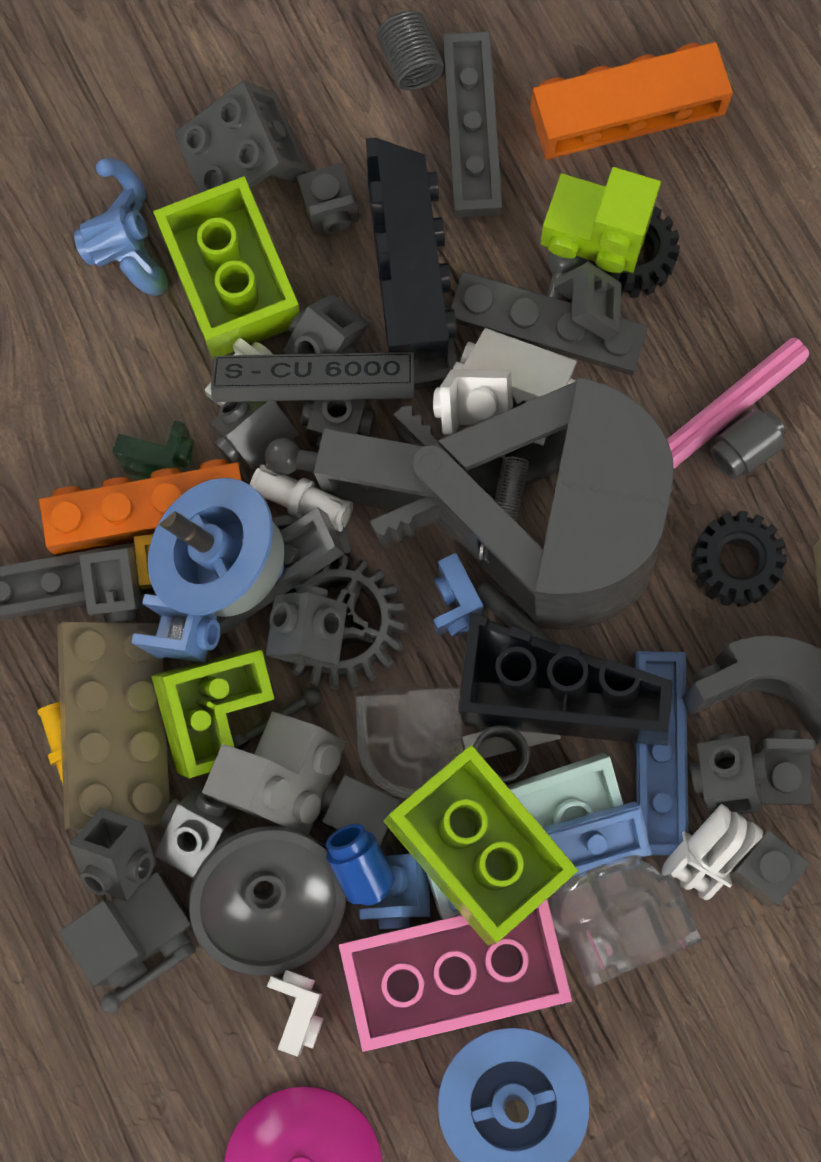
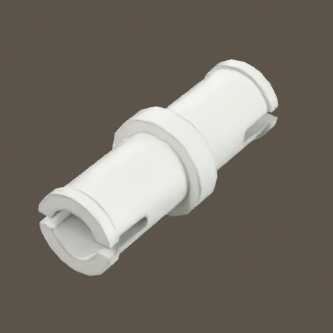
M261 464L260 468L256 469L250 482V486L256 489L263 498L288 508V514L296 518H300L302 515L305 516L319 507L328 514L334 529L339 532L347 525L353 510L352 501L341 499L315 488L314 481L307 478L296 480L287 475H279L272 472L264 464Z

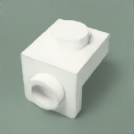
M285 970L282 979L271 976L267 987L296 998L278 1050L298 1057L304 1046L313 1049L324 1018L316 1016L315 1013L322 993L312 990L315 980Z

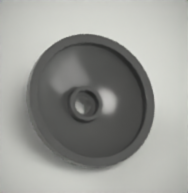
M279 826L249 829L219 844L203 860L190 887L189 917L193 932L201 947L215 961L231 970L260 976L280 974L285 972V970H293L316 957L336 934L346 906V896L326 858L328 849L318 840L304 832ZM261 881L271 882L269 888L264 891L254 889L256 884Z

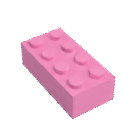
M547 899L498 943L489 946L486 945L462 915L339 944L362 1052L572 1002Z

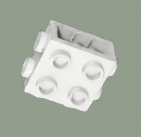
M487 328L483 330L476 344L468 341L460 362H456L453 370H511L513 408L577 381L571 379L576 360ZM547 437L537 440L534 443L543 446Z

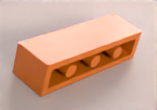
M717 42L705 45L690 43L680 47L673 53L657 57L652 54L642 55L632 60L629 64L613 68L598 66L587 71L582 76L566 80L562 77L548 79L538 87L533 88L530 112L544 158L548 160L725 115L733 91Z

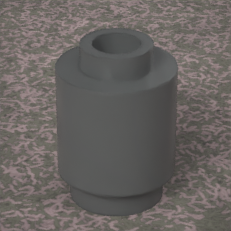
M755 408L717 436V443L710 448V453L717 466L729 478L736 479L741 474L748 476L785 447L783 435L786 434V430L774 413L771 411L764 413Z

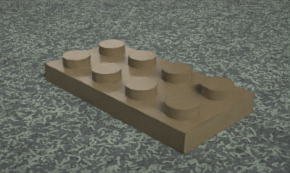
M62 622L57 626L64 830L82 829L100 807L142 821L144 827L160 826L161 819L170 805L166 730L151 675L163 672V658L158 659L131 643L134 633L156 636L159 623Z

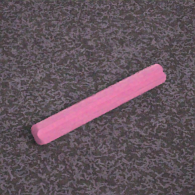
M790 338L667 438L673 457L674 469L802 365L809 357L807 347L798 338Z

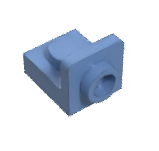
M454 553L438 561V571L441 576L434 579L435 585L446 606L455 603L457 607L433 620L438 636L448 631L451 637L459 636L469 630L471 612L483 615V604L457 553Z
M411 854L385 856L395 876L394 883L389 889L388 895L382 901L375 904L376 908L359 909L360 920L379 919V930L410 928V918L430 917L429 880L427 873Z

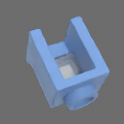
M145 594L142 604L161 615L156 636L134 633L131 643L158 659L167 657L205 663L208 650H213L220 638V626L216 620L217 616L213 613L206 615L182 614L168 607L158 596Z

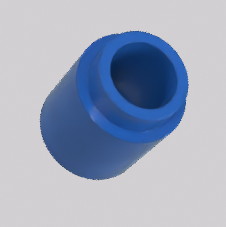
M351 824L334 832L326 842L328 849L326 858L347 900L350 903L365 906L374 905L382 901L388 895L395 876L374 834L366 831L361 824Z

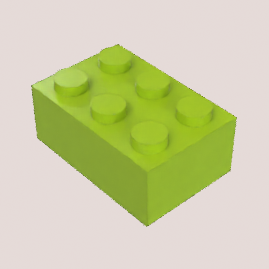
M245 176L153 211L165 245L213 360L214 356H224L234 352L233 344L239 337L249 345H252L255 341L260 342L289 330L291 322L300 312L299 304Z
M472 745L394 809L383 821L487 946L498 943L579 871Z

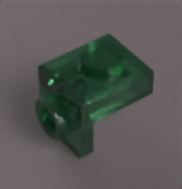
M174 420L166 446L118 433L112 452L118 463L123 466L122 470L125 473L140 479L151 478V473L157 470L187 468L192 457L194 440L189 439L190 434L186 424Z

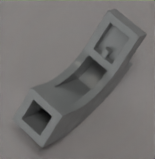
M764 635L740 639L728 644L715 659L716 664L708 666L693 675L691 679L694 684L681 697L690 714L693 715L740 692L764 691L774 694L788 702L797 711L812 738L815 739L816 745L821 743V649L804 641L782 636Z

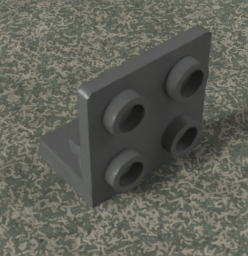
M245 81L239 83L175 133L199 193L245 176L249 188L252 189L270 175L297 183V175L310 172L276 93Z

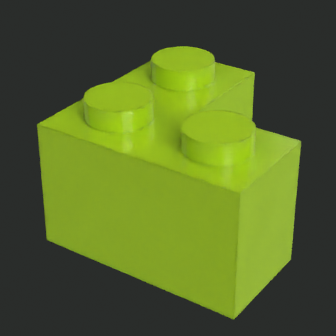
M612 167L606 186L561 173L543 224L540 245L548 247L551 253L562 258L572 259L578 256L594 261L599 268L608 272L621 273L624 270L634 273L651 221L661 181L616 167Z
M244 649L208 659L205 663L197 662L151 675L176 772L187 778L211 772L222 744L234 747L226 713L274 700L261 649Z

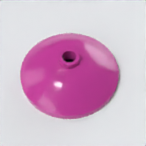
M300 1086L277 1091L256 1103L242 1117L234 1129L226 1149L224 1162H382V1154L377 1136L371 1124L353 1103L343 1096L323 1088Z

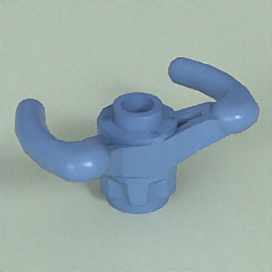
M113 157L101 159L96 164V172L102 177L112 176L116 178L124 190L107 212L80 224L79 229L75 230L74 240L77 250L82 259L90 266L96 264L101 267L111 262L119 261L121 271L140 291L151 296L163 295L168 290L166 272L149 256L144 246V239L148 237V229L142 215L139 213L147 198L143 182L123 161Z

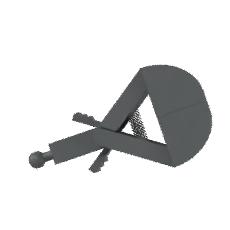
M580 377L571 384L438 441L433 436L431 425H424L422 415H414L412 406H402L394 414L398 432L410 444L324 428L318 453L301 450L294 441L287 438L275 439L266 448L265 462L267 467L274 473L288 475L297 469L314 472L322 491L341 499L352 501L354 504L391 510L389 513L370 520L380 546L389 549L392 541L402 543L405 535L414 538L417 529L437 522L442 531L539 628L577 629L602 623L625 611L642 595L648 586L655 567L665 526L674 474L670 446L666 436L653 417L641 405L620 391L605 384ZM547 437L543 446L537 443H533L537 440ZM559 471L544 548H542L517 523L523 487Z

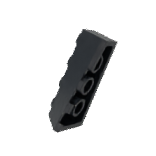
M367 138V182L388 353L414 352V360L448 356L449 339H457V328L454 309L445 310L443 293L451 292L448 263H439L437 247L445 246L442 217L433 218L431 202L439 201L436 172H427L425 154L378 138Z
M471 612L458 712L464 726L490 728L496 725H504L523 732L668 746L673 681L610 659L605 661L582 653L581 649L563 643L561 645L532 636L531 632L513 626L509 628L491 622L487 617Z

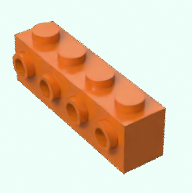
M216 459L200 464V469L180 473L179 469L167 468L151 473V478L131 482L130 478L118 477L103 481L101 483L102 487L82 491V488L77 486L56 489L52 492L51 497L39 499L46 548L54 556L132 543L134 542V536L154 534L158 523L168 508L182 494L194 486L218 478H232L244 482L238 462L229 464L228 460Z

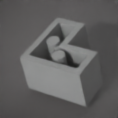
M272 711L255 754L225 744L221 745L202 793L267 823L296 829L309 835L313 822L320 813L321 801L332 775L339 766L341 753L346 741L317 725Z

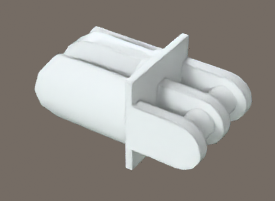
M720 804L693 835L685 831L682 832L683 842L665 861L662 875L670 880L676 877L680 880L681 887L686 890L695 888L698 890L700 898L709 900L723 885L729 888L732 886L729 873L762 839L763 830L755 823L746 821L743 816L736 812H730L728 807Z

